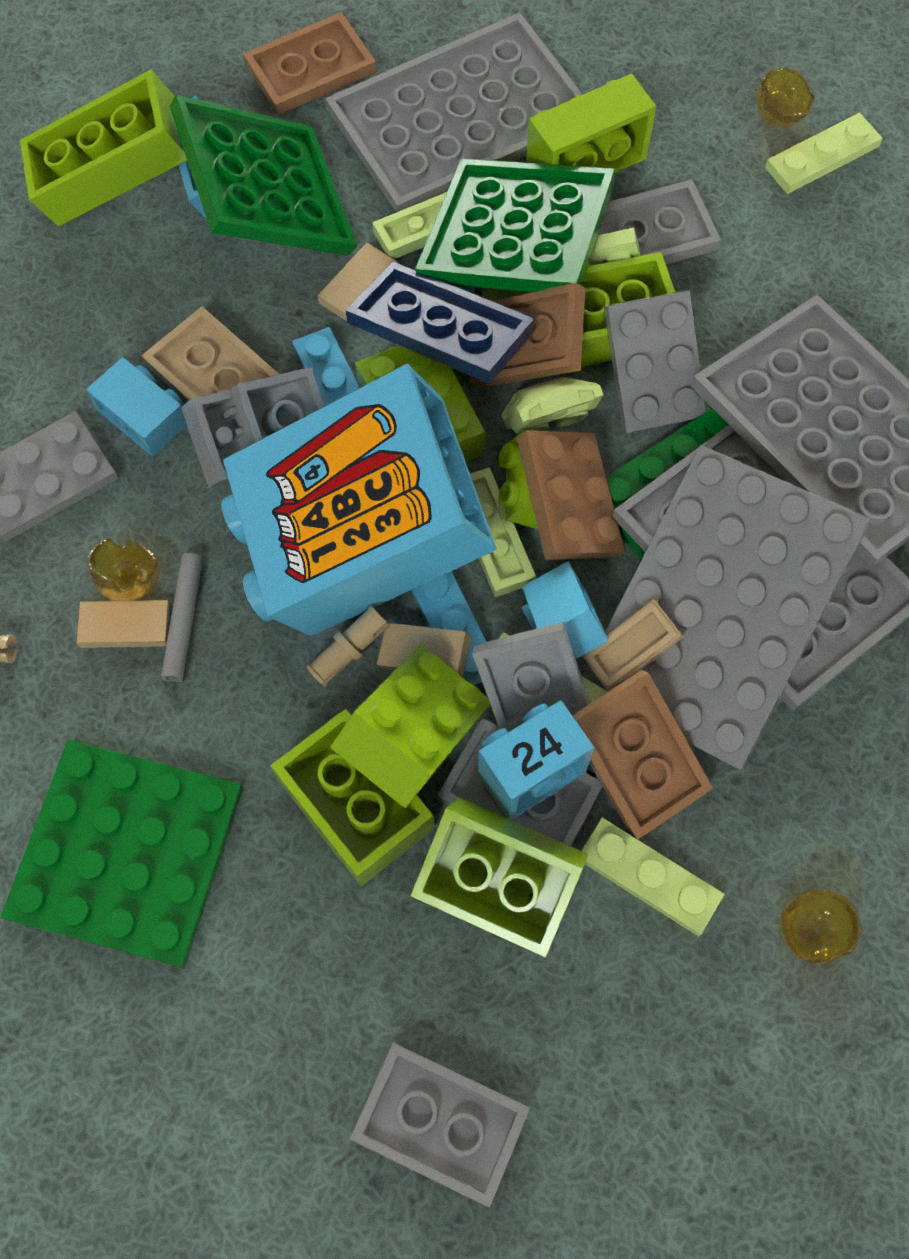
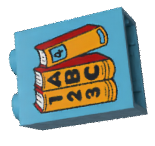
M408 364L223 459L233 493L222 500L223 516L233 535L241 543L248 546L254 570L246 573L243 577L244 591L255 613L266 622L276 620L306 635H315L367 611L370 605L374 608L497 550L444 400Z

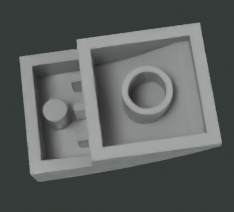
M312 367L237 384L230 390L192 398L181 409L208 488L229 483L223 459L325 406Z

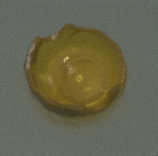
M781 68L770 71L763 78L758 86L755 100L758 113L768 124L779 128H786L799 123L810 113L815 95L810 92L807 81L798 71Z
M105 539L90 550L86 561L97 591L107 599L114 601H131L148 595L156 586L160 573L159 563L153 551L140 546L135 540H131L128 545L119 546L112 539Z
M821 889L807 890L792 897L784 905V910L780 913L778 923L783 944L797 959L813 964H828L843 956L852 954L856 949L862 932L858 911L843 895ZM819 925L818 936L814 940L809 941Z

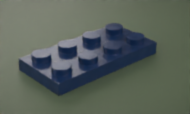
M393 261L346 309L348 324L489 384L534 332V318L428 275L416 273L415 270Z

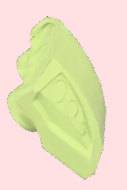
M558 377L518 390L502 412L501 417L506 429L514 430L517 435L524 429L547 431L550 428L548 423L555 421L557 427L561 428L585 419L588 416L587 410L596 408L604 394L597 383Z

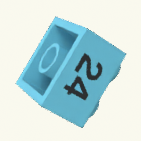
M562 700L549 708L545 703L538 705L522 718L523 724L510 732L505 728L500 729L488 736L481 744L483 748L479 750L478 778L505 818L510 820L517 818L586 774L594 746Z

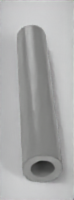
M184 553L181 557L161 672V679L164 681L183 682L203 564V557L198 554Z

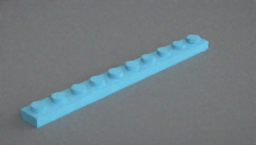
M330 327L292 341L293 349L303 369L312 367L324 406L360 388ZM448 572L412 589L411 592L428 627L466 631L472 635L463 678L477 688L484 686L472 651L473 645L484 643L486 640L452 572Z

